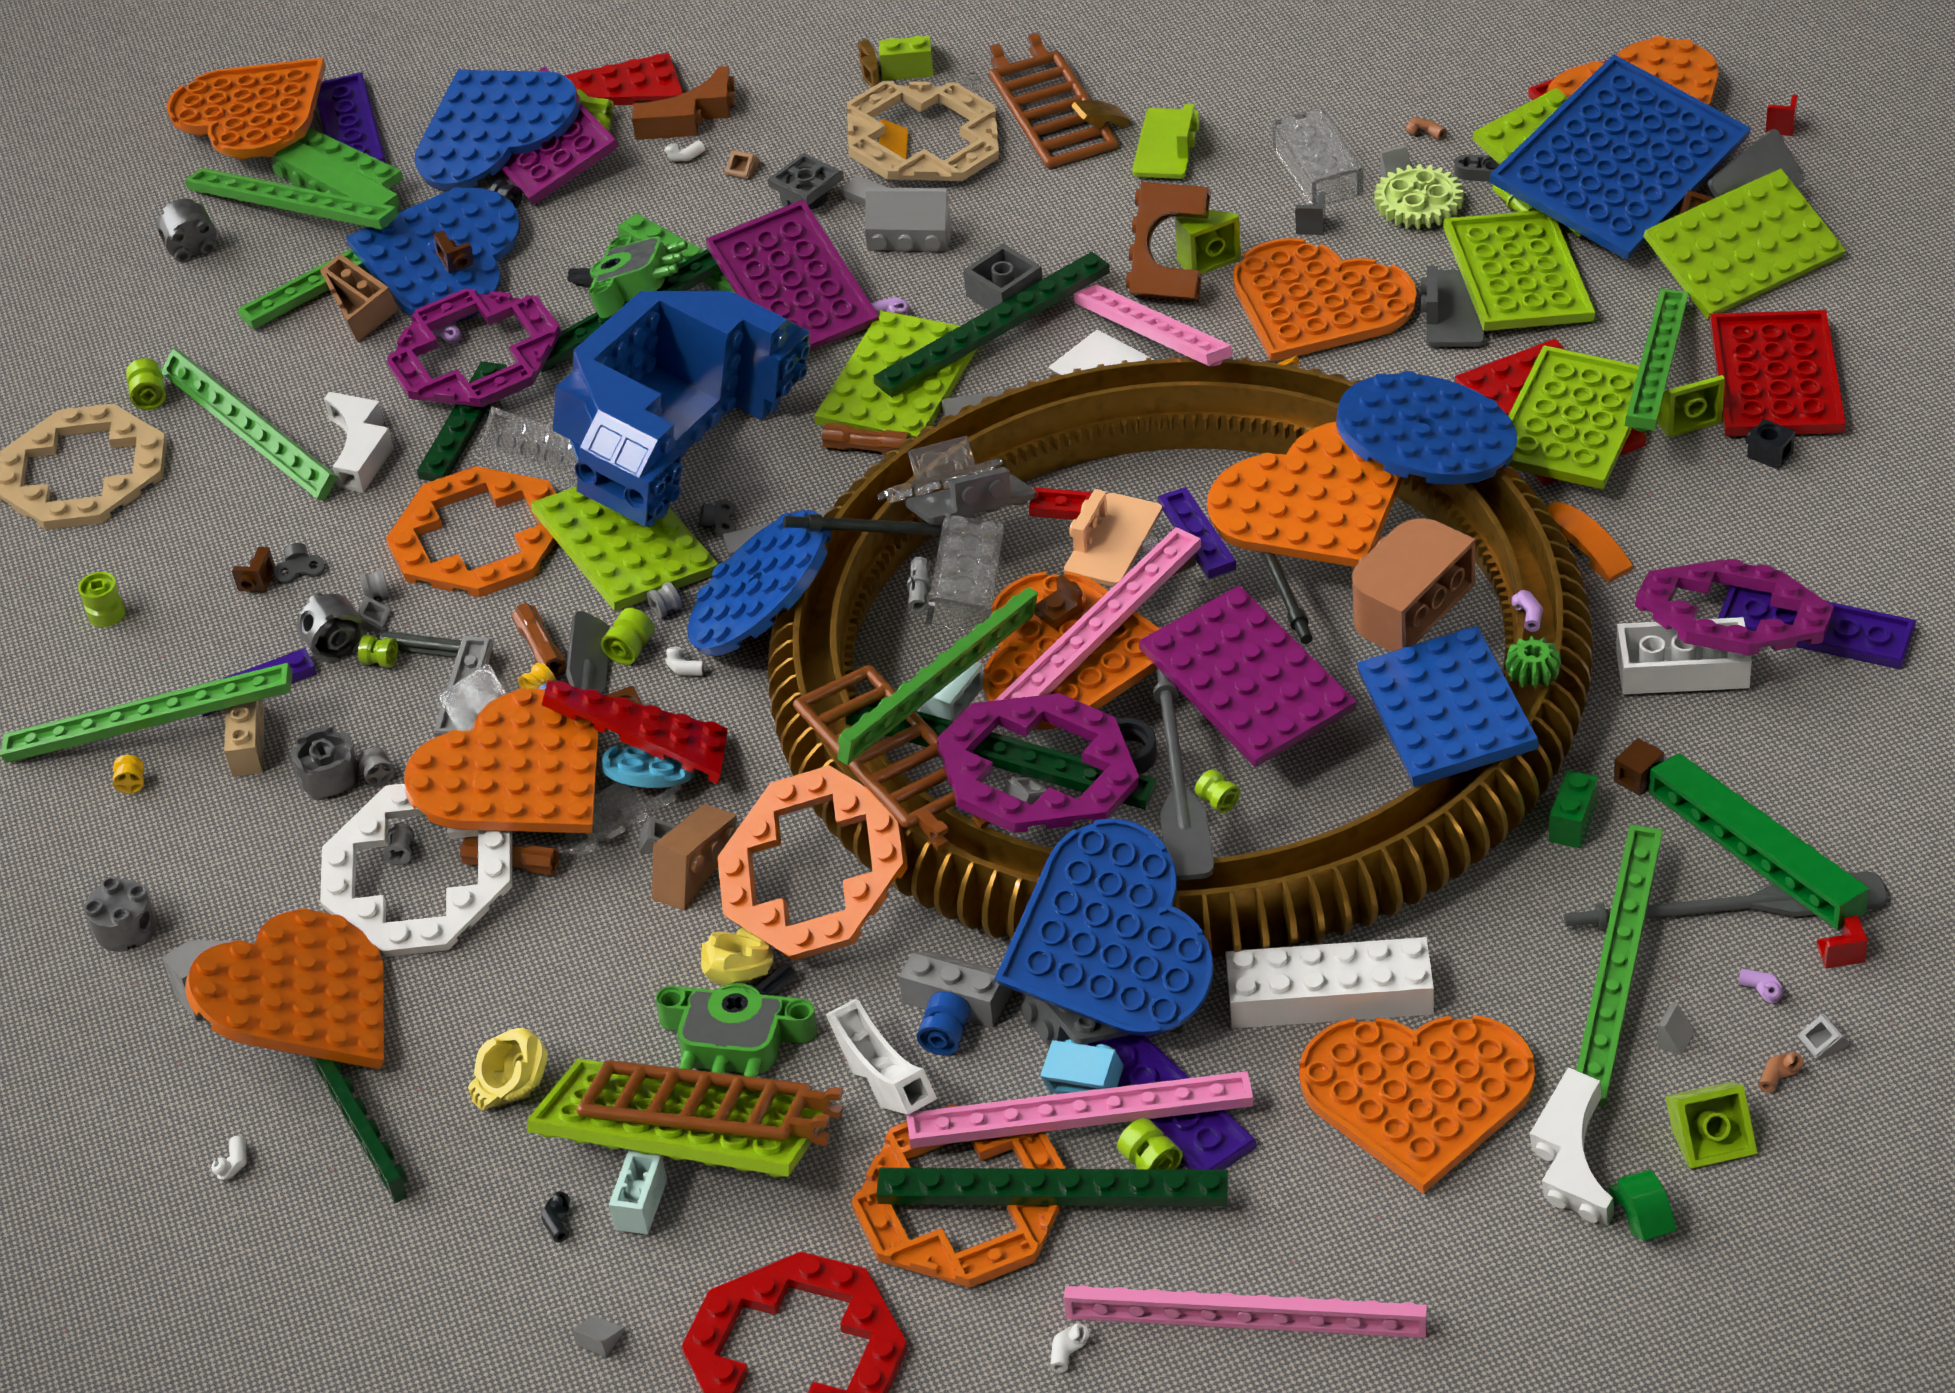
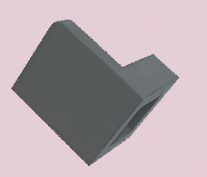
M1319 193L1318 205H1296V234L1323 235L1326 219L1325 193Z

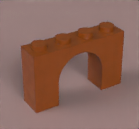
M1141 182L1140 189H1137L1135 193V205L1138 206L1137 217H1133L1132 233H1135V242L1129 248V261H1132L1131 272H1127L1126 288L1129 289L1130 294L1137 297L1199 302L1202 273L1198 270L1167 268L1159 265L1151 252V238L1155 229L1169 218L1191 217L1208 219L1211 190L1208 187Z

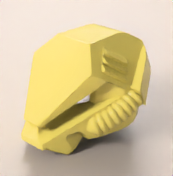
M740 928L736 934L712 932L709 940L702 943L701 969L711 982L723 986L733 983L745 984L747 982L753 985L759 982L761 976L768 974V970L774 960L773 951L769 948V945L744 928Z
M524 1028L508 1030L486 1041L477 1054L474 1068L476 1078L468 1086L472 1102L479 1109L485 1111L489 1108L529 1097L531 1091L534 1092L536 1086L539 1088L547 1064L548 1051L542 1041L529 1029Z

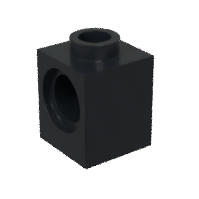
M1762 419L1755 428L1749 430L1746 436L1745 443L1748 445L1747 458L1779 470L1793 454L1795 431Z

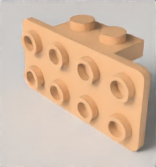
M1094 489L1090 498L1083 502L1080 515L1070 525L1069 535L1073 537L1074 551L1064 566V573L1065 571L1078 573L1093 579L1097 583L1114 587L1129 572L1162 513V505L1116 493L1106 494V491Z

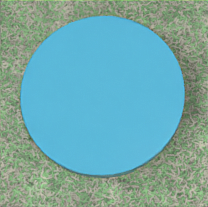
M613 746L602 755V772L610 779L626 785L645 788L672 787L686 783L695 776V770L691 773L682 769L683 764L671 757L662 760L633 746L622 749Z

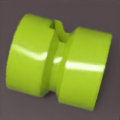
M148 358L137 359L130 363L126 369V380L131 403L141 410H152L161 406L166 398L161 366L156 361Z
M104 571L88 574L79 582L78 591L88 620L93 626L109 627L122 620L126 610L119 594L115 577L112 574Z
M625 608L614 621L613 627H610L602 638L601 648L616 663L630 665L636 660L643 646L648 643L654 634V623L642 611L634 608Z
M1141 1118L1131 1123L1122 1132L1117 1143V1150L1132 1165H1136V1169H1177L1182 1159V1150L1171 1139L1164 1136V1133L1149 1118Z

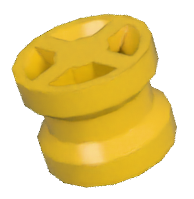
M538 662L531 667V672L524 673L518 678L520 688L538 689L541 685L547 684L548 680L556 682V678L546 665Z
M134 755L118 757L113 764L114 775L112 784L114 788L126 794L140 791L144 785L143 761Z

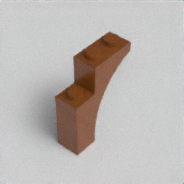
M729 66L718 67L713 75L704 83L681 95L654 102L633 103L632 123L635 139L698 136V125H702L703 120L730 118V107H735L734 92L736 91L735 76H730Z

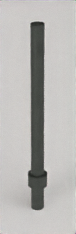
M807 514V517H783L784 528L806 529L807 532L820 533L821 530L944 536H960L962 532L961 524L945 523L942 525H930L926 522L825 518L821 514Z
M1261 552L1287 609V619L1291 628L1297 632L1302 644H1309L1313 640L1308 628L1309 620L1305 611L1299 608L1276 555Z

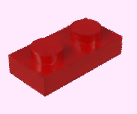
M1034 487L1036 498L1030 501L1029 516L1067 520L1077 519L1081 513L1083 502L1090 498L1092 492Z

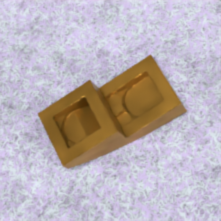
M867 39L857 42L863 80L872 88L880 83L878 61L873 46Z
M1082 100L1072 104L1073 109L1083 120L1099 128H1102L1108 120L1125 129L1131 121L1118 106L1108 102Z

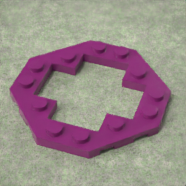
M465 288L416 309L411 317L412 323L410 327L404 329L397 341L398 347L396 351L390 353L386 362L388 369L409 399L484 407L532 386L561 335L559 324L537 296L526 295L524 298H513L511 293L495 291L485 295L477 294L476 289ZM478 311L489 326L515 315L530 336L528 339L509 346L510 354L516 361L515 364L471 383L467 382L459 369L432 379L417 358V356L426 354L439 347L437 339L431 331L466 318L468 315Z
M1720 559L1648 571L1636 595L1635 607L1642 612H1652L1653 620L1666 630L1674 628L1678 631L1677 638L1684 643L1748 656L1759 654L1760 648L1771 646V649L1778 651L1795 648L1798 641L1807 642L1811 645L1822 643L1834 610V606L1783 571L1774 570L1772 566L1764 564L1757 566L1744 564L1738 559ZM1716 582L1772 593L1770 606L1798 611L1793 625L1785 624L1779 619H1761L1755 632L1747 630L1746 627L1741 625L1725 626L1716 624L1710 619L1696 620L1698 607L1691 606L1686 601L1675 600L1671 602L1677 588L1708 594L1713 583Z
M1060 693L971 703L937 737V749L939 755L943 758L944 770L950 786L953 787L957 807L1013 833L1027 832L1028 826L1045 824L1046 829L1073 826V821L1088 819L1092 824L1095 820L1108 819L1138 787L1139 775L1116 718ZM1044 720L1092 741L1082 752V762L1104 772L1078 800L1049 787L1031 805L982 783L992 773L993 762L971 752L998 725L1026 737Z

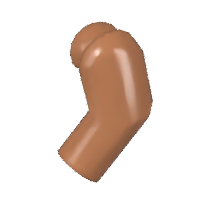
M1419 117L1410 118L1408 120L1409 123L1405 127V130L1413 136L1418 135L1419 131L1422 130L1438 140H1442L1447 133L1446 128L1436 122Z
M1791 1052L1771 1057L1766 1063L1758 1087L1766 1093L1774 1092L1779 1079L1793 1076L1803 1067L1804 1061L1802 1056L1797 1052Z

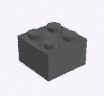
M1005 244L1000 245L963 270L966 296L988 310L1043 279L1042 266Z

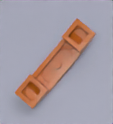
M1554 501L1546 506L1550 515L1558 523L1560 532L1590 558L1589 567L1608 583L1633 570L1632 563L1616 541L1587 514L1562 502Z

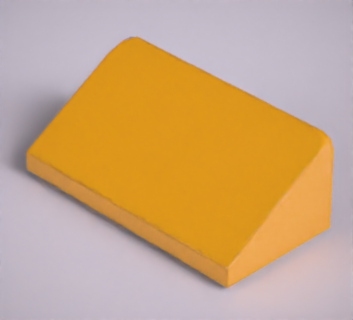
M880 119V122L885 125V134L879 137V144L906 160L908 129L888 120Z

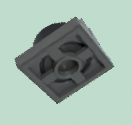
M803 153L768 179V186L780 193V200L784 207L804 199L810 210L824 205L828 198V190L842 181L844 177L843 171Z

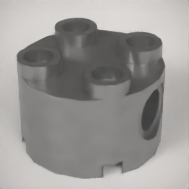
M193 199L176 200L163 209L164 214L161 218L158 215L156 229L169 254L175 257L177 262L183 263L188 261L191 256L200 253L209 254L215 250L217 230L202 203H194Z
M313 594L308 599V604L299 614L298 621L295 624L297 631L314 656L326 663L338 662L342 660V655L349 653L351 656L357 652L361 638L367 634L363 620L350 601L340 594Z
M332 727L312 729L302 734L297 739L298 745L295 749L294 746L291 749L292 762L297 770L299 785L314 800H323L328 796L354 789L358 785L359 768L352 740L341 729H339L340 733L334 732Z
M115 876L107 877L101 882V886L89 895L84 904V911L99 946L108 951H129L127 946L133 944L139 947L153 936L157 928L155 912L147 889L143 884L134 880L119 879Z

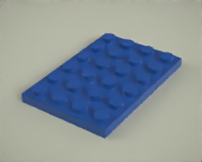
M1478 626L1462 629L1449 635L1433 638L1423 643L1403 647L1397 651L1357 662L1358 673L1413 787L1539 749L1538 738Z

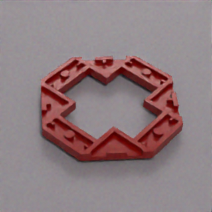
M801 1251L710 1289L681 1345L683 1355L688 1365H690L702 1393H739L748 1374L747 1364L720 1357L719 1355L743 1307L776 1315L790 1287L848 1302L849 1305L840 1322L841 1332L869 1339L847 1390L813 1381L808 1393H888L908 1350L903 1334L866 1268Z

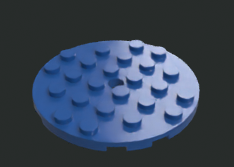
M1404 371L1402 374L1380 373L1376 374L1375 377L1354 384L1343 394L1337 409L1336 425L1343 441L1358 456L1367 462L1373 459L1384 465V471L1403 478H1408L1409 474L1426 477V483L1467 484L1493 477L1496 470L1501 467L1506 468L1509 465L1517 443V433L1513 422L1495 400L1489 399L1461 384L1437 377L1419 375L1412 371Z
M801 510L791 514L788 512L782 514L776 521L746 541L726 562H722L715 567L712 572V579L696 595L698 600L692 610L688 623L687 633L689 641L700 653L707 656H718L740 648L742 640L750 635L754 639L774 624L771 618L780 613L784 608L789 610L802 596L824 563L828 554L824 547L831 540L832 533L831 530H821L819 533L807 532L806 529L784 528L783 517H807V514H818L817 512Z

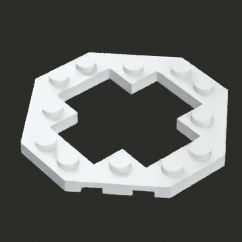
M405 783L386 785L322 846L320 902L323 908L331 915H341L348 922L362 930L369 941L378 947L380 954L384 957L449 950L458 942L457 937L468 926L472 928L490 910L488 906L499 895L504 896L512 888V831L447 828V834L450 839L478 836V884L446 888V916L386 922V899L384 895L355 898L356 850L387 846L388 819L426 815L418 808L414 809L409 803L405 793Z

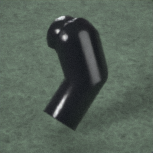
M562 1191L553 1194L541 1214L544 1226L552 1239L557 1243L563 1242L569 1236V1231L564 1225L563 1220L569 1211L571 1200L569 1195Z

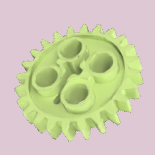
M1418 164L1417 168L1413 169L1410 165H1407V170L1404 171L1398 167L1396 168V174L1387 172V178L1381 177L1380 183L1376 184V191H1374L1375 209L1379 210L1380 216L1386 215L1387 222L1395 219V226L1401 223H1405V228L1407 229L1411 224L1415 225L1416 229H1420L1422 224H1425L1427 228H1431V223H1436L1440 226L1442 219L1451 218V215L1457 216L1458 209H1462V183H1458V177H1452V172L1450 171L1443 174L1442 167L1432 170V165H1429L1426 169H1423L1422 165Z

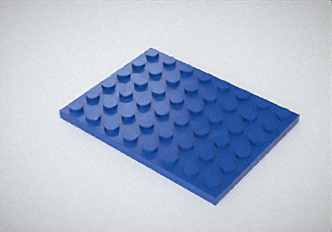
M1613 54L1490 174L1489 182L1628 260L1646 242L1643 237L1645 230L1666 221L1681 206L1687 190L1695 192L1749 137L1751 128Z

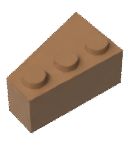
M342 254L336 256L320 269L333 298L358 343L399 310L386 285Z
M703 804L653 844L652 899L685 911L718 866V855L737 830V815Z

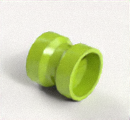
M364 635L361 638L358 647V659L361 664L373 665L378 663L381 667L392 668L396 662L398 644L394 638L384 637L382 640H379L376 636Z
M1210 769L1197 781L1195 794L1203 801H1210V805L1214 810L1224 814L1237 804L1241 795V789L1232 781H1225L1224 775L1218 770Z

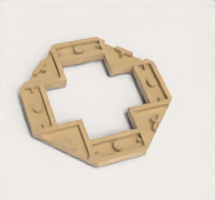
M882 81L847 102L848 156L887 180L964 181L998 159L999 145L997 141L995 105L958 83L946 82L944 86L939 87L931 86L930 82H909V86H898L894 84V81ZM900 101H903L919 112L940 102L970 120L960 127L959 136L968 140L971 144L944 161L925 149L905 160L874 141L885 134V125L874 119V117Z
M98 404L57 410L0 451V502H7L14 511L27 519L29 517L33 518L45 530L101 524L112 517L110 512L120 505L125 507L142 495L141 489L148 484L155 485L163 479L167 447L165 434L115 404ZM110 430L109 442L111 448L135 446L132 474L104 477L102 496L50 502L51 491L48 484L24 486L28 458L56 455L59 436Z

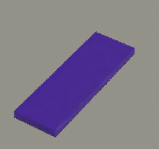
M362 72L322 81L317 104L325 135L386 163Z
M1730 586L1718 619L1744 617L1747 630L1756 632L1761 619H1779L1785 624L1793 625L1798 611L1770 606L1772 593ZM1826 601L1834 606V610L1823 642L1811 645L1807 642L1798 641L1796 644L1798 648L1901 670L1916 627V620Z
M1131 1034L1087 1044V1046L1094 1047L1098 1044L1110 1046L1116 1051L1124 1065L1117 1087L1189 1078L1145 1036ZM1224 1110L1150 1119L1164 1133V1136L1171 1139L1182 1150L1181 1163L1188 1170H1224L1257 1148L1256 1140Z

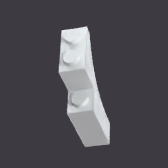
M328 392L324 401L329 419L347 433L344 449L333 465L334 474L338 476L336 479L338 488L364 493L394 450L389 428L382 426L384 420L379 401Z
M853 999L826 1014L852 1073L867 1078L880 1108L909 1115L937 1099L924 1069L907 1062L889 1045L877 1030L859 1000Z
M1568 1067L1530 1132L1531 1148L1540 1158L1546 1161L1554 1160L1542 1180L1544 1198L1557 1208L1564 1209L1566 1207L1579 1213L1583 1219L1589 1222L1596 1223L1598 1221L1608 1226L1614 1216L1613 1198L1596 1181L1584 1154L1586 1130L1601 1100L1600 1081Z

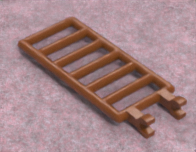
M1038 33L1028 35V40L1032 46L1029 48V52L1035 57L1009 64L1000 44L989 46L990 52L993 55L991 64L993 67H996L989 71V77L1046 168H1054L1118 148L1119 143L1106 123L1102 128L1095 126L1042 142L1039 137L1041 135L1087 121L1083 120L1079 114H1075L1033 127L1030 123L1031 120L1073 109L1072 104L1074 102L1091 100L1062 54L1059 51L1048 53ZM1055 62L1057 68L1005 82L1002 78ZM1063 76L1067 81L1016 97L1011 93V91ZM1071 91L1076 95V97L1025 112L1020 107ZM1098 136H1102L1105 142L1053 157L1048 152Z
M866 665L795 699L793 706L838 756V738L841 733L836 735L827 725L885 697H890L896 690L873 666ZM866 679L875 687V689L821 715H817L810 707ZM915 711L905 719L911 727L872 745L847 766L901 826L910 828L917 824L927 834L931 844L938 851L948 846V840L944 837V834L949 832V827L944 822L938 821L934 815L956 805L954 791L909 814L900 803L948 780L944 767L891 794L882 785V783L940 756L937 749L938 735ZM920 736L930 745L873 774L863 765ZM971 814L973 820L981 829L992 824Z
M607 1060L589 1086L576 1111L582 1117L786 1141L790 1136L806 1137L814 1144L827 1146L830 1140V1133L821 1132L817 1127L827 1128L830 1117L840 1119L843 1113V1106L834 1105L830 1100L840 1101L843 1095V1088L832 1087L822 1092L812 1090V1087L807 1083ZM613 1074L631 1076L613 1107L595 1105ZM645 1078L663 1080L646 1111L628 1109ZM678 1082L696 1084L679 1115L661 1113ZM710 1086L729 1088L713 1119L694 1117ZM743 1090L762 1092L746 1123L727 1121ZM776 1094L795 1096L780 1127L761 1125ZM804 1108L822 1110L824 1113L816 1115L812 1119L800 1118Z

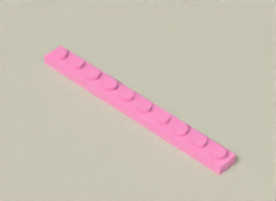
M1098 284L1073 294L1075 304L1191 357L1193 360H1197L1206 366L1220 365L1224 359L1233 356L1230 344Z
M1175 527L994 701L1049 695L1201 548V538Z
M1248 1071L916 1111L909 1115L906 1114L910 1147L916 1148L1136 1121L1141 1118L1153 1119L1253 1106V1094Z
M1086 1285L1077 1287L1065 1286L1064 1292L1066 1319L1426 1338L1427 1305L1411 1302L1401 1304L1382 1303L1374 1300L1365 1302L1344 1301L1337 1298L1329 1300L1307 1299L1299 1296L1286 1298L1268 1295H1234L1232 1293L1210 1294L1195 1291L1171 1292L1159 1289L1133 1290L1123 1287L1095 1288Z

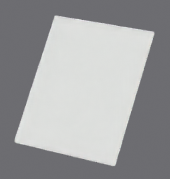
M1095 330L1048 368L1064 375L1072 373L1077 368L1085 370L1096 368L1098 364L1107 366L1120 364L1123 360H1127V362L1145 361L1146 358L1151 357L1099 330Z

